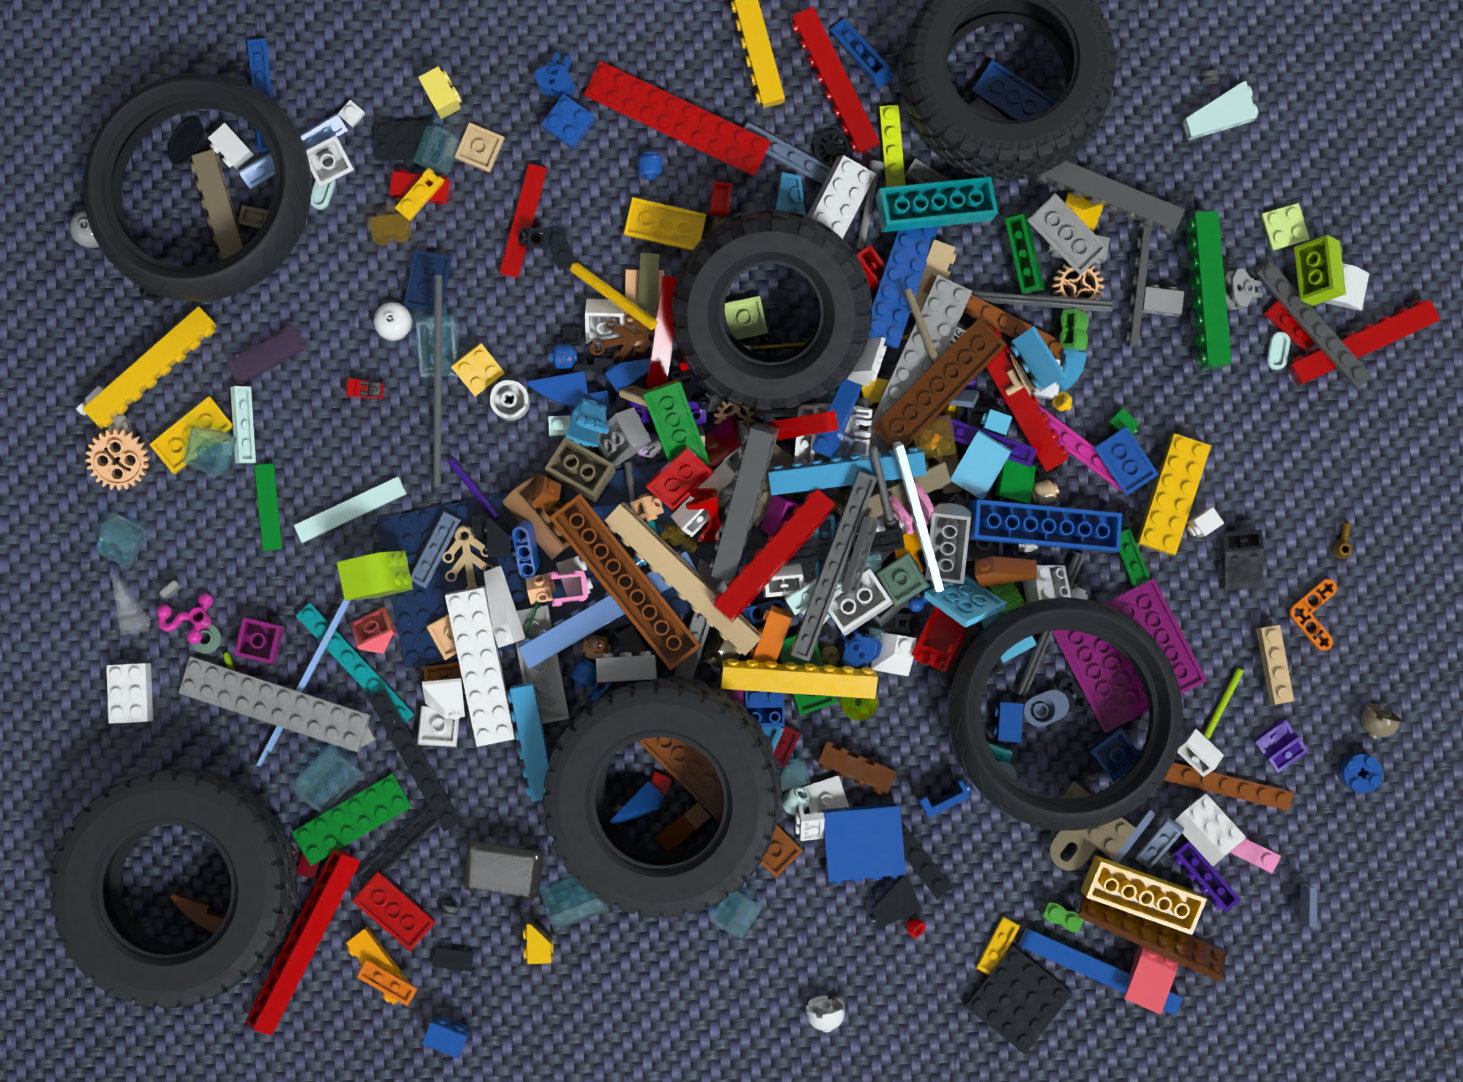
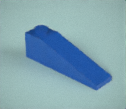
M845 18L829 29L864 75L878 90L893 79L889 65Z
M848 379L841 383L828 412L836 410L839 430L818 433L811 450L832 458L836 456L862 388L861 384Z

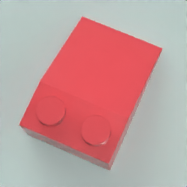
M1140 946L1135 953L1124 999L1161 1014L1179 963Z

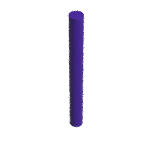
M451 458L448 461L449 465L489 515L494 519H498L500 517L498 512L458 462Z

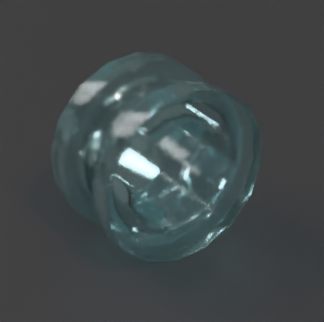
M867 627L868 634L865 637L883 639L881 634L884 633V630Z

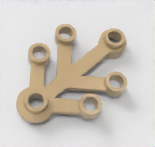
M460 526L455 531L456 541L443 554L442 558L444 562L452 563L455 559V553L461 546L463 554L453 568L446 573L445 578L449 582L456 581L457 574L465 565L468 582L466 589L478 587L475 581L473 563L482 569L483 572L486 571L487 567H495L485 563L471 552L470 544L480 550L482 556L488 557V555L483 553L485 545L474 539L472 529L468 526ZM463 532L468 533V537L466 539H463L461 537V534ZM446 554L452 555L450 561L445 559ZM449 573L455 574V578L453 580H450L448 578Z

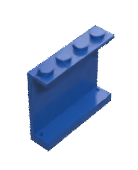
M899 802L822 809L825 818L824 835L829 882L841 884L844 883V880L861 882L864 878L881 880L882 877L890 876V878L896 879L901 878V875H906Z

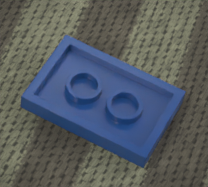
M1127 426L1094 447L1126 496L1159 475Z

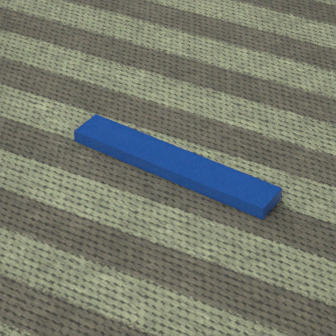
M267 39L247 40L251 86L273 100ZM256 128L258 152H270L263 136Z

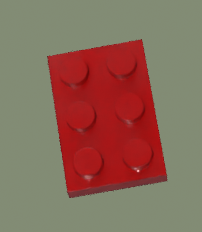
M686 445L645 486L674 511L690 496L689 490L698 488L714 473V470Z

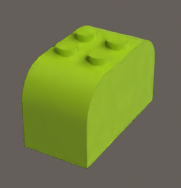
M405 551L380 552L337 562L345 601L380 598L413 589Z

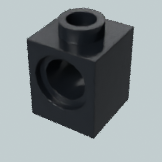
M531 227L521 228L518 235L519 247L538 250L548 249L550 230ZM532 234H533L534 237H535V241H534V242L531 241V235H532Z

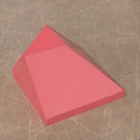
M386 607L350 622L356 646L360 650L384 654L391 637L398 634Z

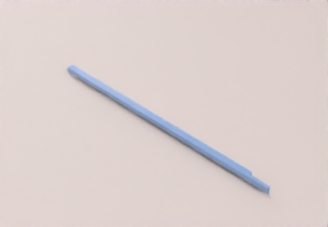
M343 600L296 689L297 691H304L351 600ZM277 726L256 764L257 766L262 765L268 754L267 751H272L283 730L282 727Z

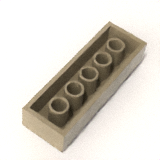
M929 450L924 452L927 475L913 477L914 483L922 487L927 495L929 492L941 489L951 482L946 463ZM903 480L885 481L889 498L895 495L901 505H908L909 502ZM878 482L875 483L864 516L878 518L885 514ZM852 487L828 497L836 505V509L832 513L838 521Z

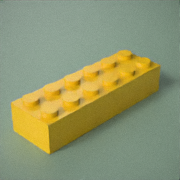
M1175 433L1170 435L1159 468V475H1157L1136 539L1137 545L1170 556L1176 555L1211 445Z
M1096 855L1081 888V892L1086 898L1191 935L1207 900L1200 892Z

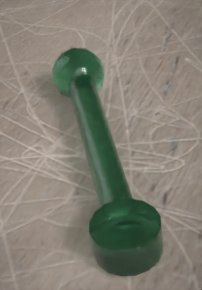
M535 601L533 604L534 609L524 632L526 639L530 636L529 630L537 609L541 607V603Z

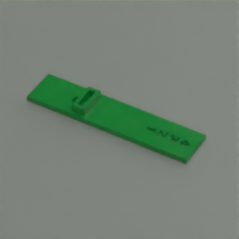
M274 463L254 465L263 551L282 549Z

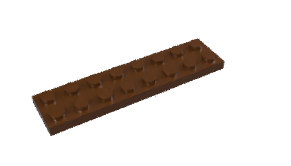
M978 318L870 429L892 450H894L893 443L898 441L904 445L905 449L1004 349L1006 344L981 318Z
M1082 893L1078 917L1218 982H1221L1223 979L1226 960L1225 951L1194 938L1183 931L1086 898Z

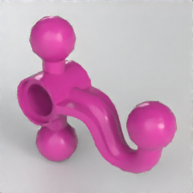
M207 593L201 594L198 598L200 607L193 608L190 613L182 612L178 614L170 624L166 623V619L172 615L171 608L168 605L159 606L156 612L159 627L166 632L173 631L183 621L189 620L194 626L187 633V640L192 644L199 643L202 640L200 630L207 629L211 624V617L206 611L213 604L212 596ZM200 616H203L200 621H197Z

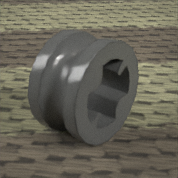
M1209 70L1202 72L1201 76L1203 79L1201 82L1203 84L1218 82L1219 78L1216 77L1218 71Z
M442 904L443 911H441V915L458 917L456 913L459 910L458 906Z

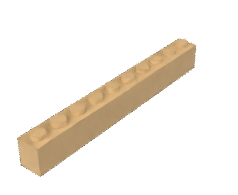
M624 502L619 504L604 520L607 523L608 529L613 533L617 532L622 537L621 541L626 546H631L635 550L634 553L641 560L645 559L649 563V568L654 573H659L663 577L662 580L669 587L673 586L681 599L687 600L692 604L691 608L696 613H701L709 626L717 628L720 631L719 635L724 640H729L736 652L746 655L760 641L763 635L741 614L731 623L714 608L713 604L715 602L713 600L719 593Z

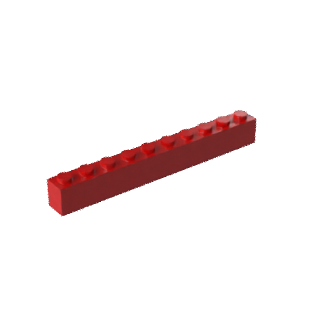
M333 848L245 1020V1023L252 1030L272 1035L277 1028L283 1012L287 1009L288 1003L295 993L310 959L313 958L314 952L322 940L336 908L340 905L341 899L349 887L354 873L358 869L360 860L354 855Z

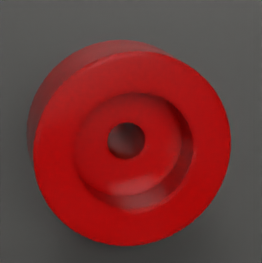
M910 918L906 921L908 926L907 933L914 939L920 937L926 929V923L920 918L914 920Z

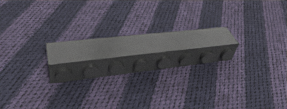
M1068 161L1054 167L1052 170L1033 176L1040 183L1046 184L1047 182L1052 184L1057 190L1070 191L1074 197H1084L1089 199L1088 202L1093 205L1099 206L1101 204L1106 206V209L1110 212L1117 213L1118 211L1124 214L1125 218L1142 221V224L1146 227L1152 228L1154 226L1159 228V231L1166 235H1170V233L1175 235L1185 212V209Z

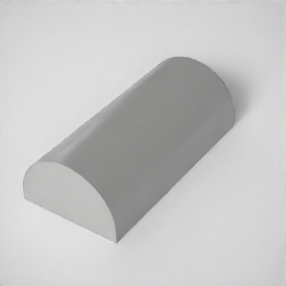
M952 503L940 504L934 507L929 538L941 581L964 584L971 512L964 506ZM926 567L925 579L930 580L928 569Z

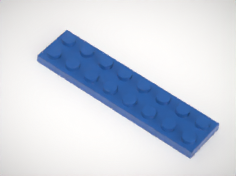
M939 226L896 231L872 301V325L869 338L883 337L886 338L885 345L895 349L899 347L911 312V307L904 291L911 288L916 297L927 264L926 260Z

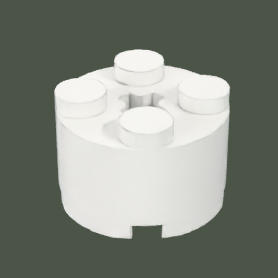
M504 380L496 384L492 389L490 405L493 411L502 419L508 421L517 420L528 411L530 397L527 390L519 382ZM509 396H510L511 398L514 397L512 404H510V403H507V404H506V402H507V399H506V398H507V397H509Z

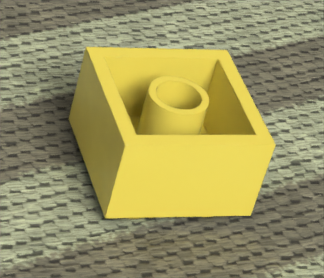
M438 66L418 77L441 119L461 109L459 103L462 101L455 87L450 88L452 83L445 70L441 72Z

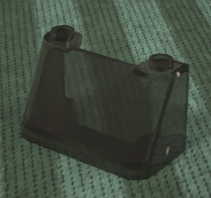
M470 838L467 841L462 886H466L465 890L468 891L483 889L523 896L524 900L534 901V898H538L540 894L547 851L537 849L531 852V849L528 848L522 849L489 842L482 844L479 839Z

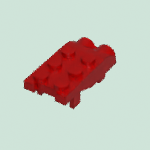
M934 606L935 609L926 622L911 655L920 663L929 664L940 671L946 672L953 664L970 626L964 627L941 609Z

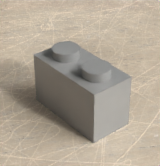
M1159 285L1145 287L1142 313L1180 316L1182 314L1184 291H1179L1177 287L1160 289Z

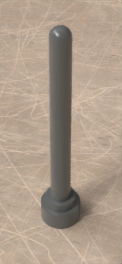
M873 446L870 449L886 515L884 528L885 531L900 529L899 520L893 515L877 447Z

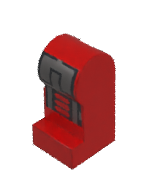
M348 378L346 396L349 398L383 399L385 383Z

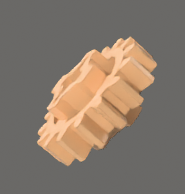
M722 400L723 406H716L719 412L713 414L715 417H718L714 424H720L722 420H725L730 415L734 416V413L742 418L736 419L737 425L742 422L750 429V422H755V419L751 418L755 412L749 411L750 407L741 405L747 416L740 413L739 405L729 401L726 403ZM731 406L728 412H724L727 407Z

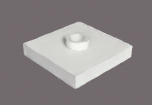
M421 706L418 745L457 747L459 719H446L431 707Z
M838 775L802 787L808 792L810 797V804L808 806L810 813H821L822 809L849 807Z

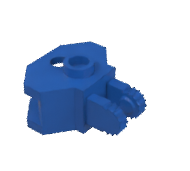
M555 52L552 61L548 62L547 66L536 70L534 79L537 81V85L543 94L561 98L563 94L566 96L573 94L575 85L568 71L571 64V56L566 55L563 64L559 65L560 53Z
M859 628L852 631L855 635L852 639L849 634L844 636L842 631H840L842 638L846 642L844 644L846 649L842 659L846 666L865 667L880 656L883 644L879 638L867 637L861 633Z

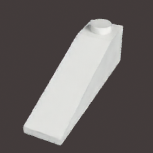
M498 566L485 571L484 578L491 625L498 648L526 639L502 567Z

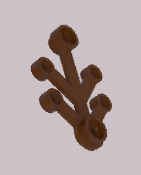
M627 314L625 316V324L641 331L640 333H633L619 325L615 318L610 317L606 320V328L622 336L605 340L594 338L589 343V349L592 354L600 355L607 347L625 344L620 351L614 353V361L619 364L625 362V357L637 341L644 340L640 347H635L632 351L633 358L641 360L653 341V335L650 332H654V329L650 330L634 317ZM629 318L634 319L632 322L627 321ZM610 322H614V323H615V325H613V326H610V325H608V324H609ZM619 355L623 356L622 359H617L616 357Z

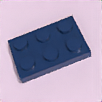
M414 250L403 306L434 312L435 275H442L443 310L453 257Z

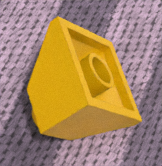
M1068 191L1064 203L1094 233L1104 206L1101 204L1099 206L1093 205L1088 202L1089 199L1074 197Z

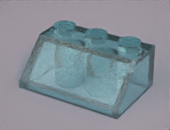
M330 744L290 785L300 799L321 814H324L364 773L341 750Z
M570 877L540 889L547 917L554 931L609 911L608 905L597 899V894L594 892L590 894L578 883L579 879L577 877Z

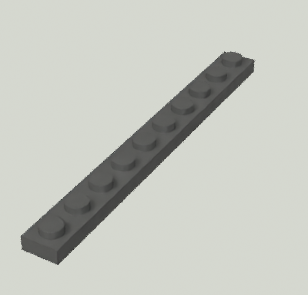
M857 471L791 649L790 655L810 661L859 525L877 481L875 476Z

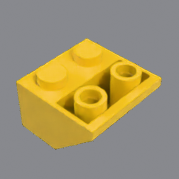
M529 920L523 928V938L527 939V945L524 947V959H527V964L551 963L554 959L553 938L534 920Z

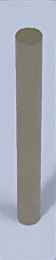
M909 288L904 292L932 363H934L939 357L913 291Z

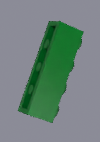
M1020 214L1006 218L1005 221L1021 292L1023 294H1033L1044 291L1045 286L1031 225L1027 221L1029 216Z

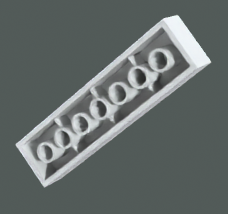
M485 586L447 593L445 598L476 746L513 740L516 737L497 642L492 630Z

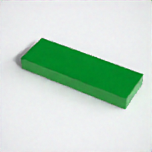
M1131 528L1121 531L1119 555L1132 588H1135L1151 580Z

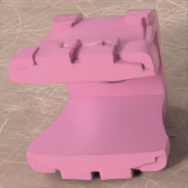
M914 483L925 524L928 526L931 524V512L934 511V508L922 487ZM892 495L890 502L893 505L898 520H901L908 534L917 532L915 523L910 518L912 515L910 506L904 509L896 496Z
M557 571L549 572V580L580 576L582 596L551 599L552 606H561L564 602L584 601L588 598L587 580L583 571L559 574Z

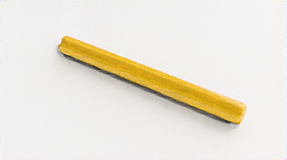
M579 263L571 265L570 271L650 330L656 328L658 321Z

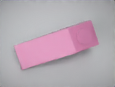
M1244 839L1230 852L1270 873H1273L1281 857L1247 839Z

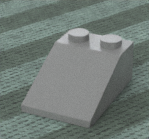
M634 407L616 413L607 422L609 425L608 434L597 432L600 440L597 449L601 457L614 464L615 467L651 442L649 433L645 430L640 416Z

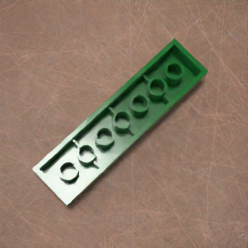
M1219 211L1195 212L1186 222L1185 228L1186 233H1189L1187 250L1191 252L1189 270L1192 271L1193 278L1190 280L1191 290H1194L1192 307L1196 310L1193 322L1194 327H1197L1198 334L1195 336V344L1199 346L1197 364L1200 365L1201 370L1222 369L1232 363Z

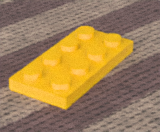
M632 197L624 236L692 251L701 241L707 214Z
M208 396L149 445L173 474H177L233 428V423L215 401Z

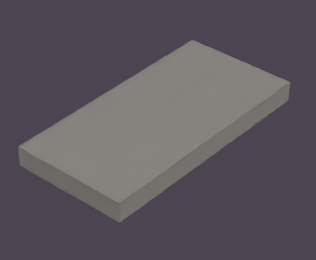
M1056 193L1027 220L1079 275L1084 273L1109 249Z

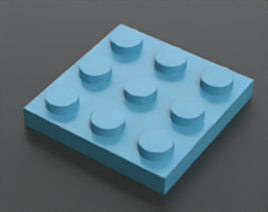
M966 574L964 584L946 582L942 584L943 591L937 592L932 588L925 592L924 597L964 627L1005 610L1007 606L1005 601L985 587L981 588L978 582Z

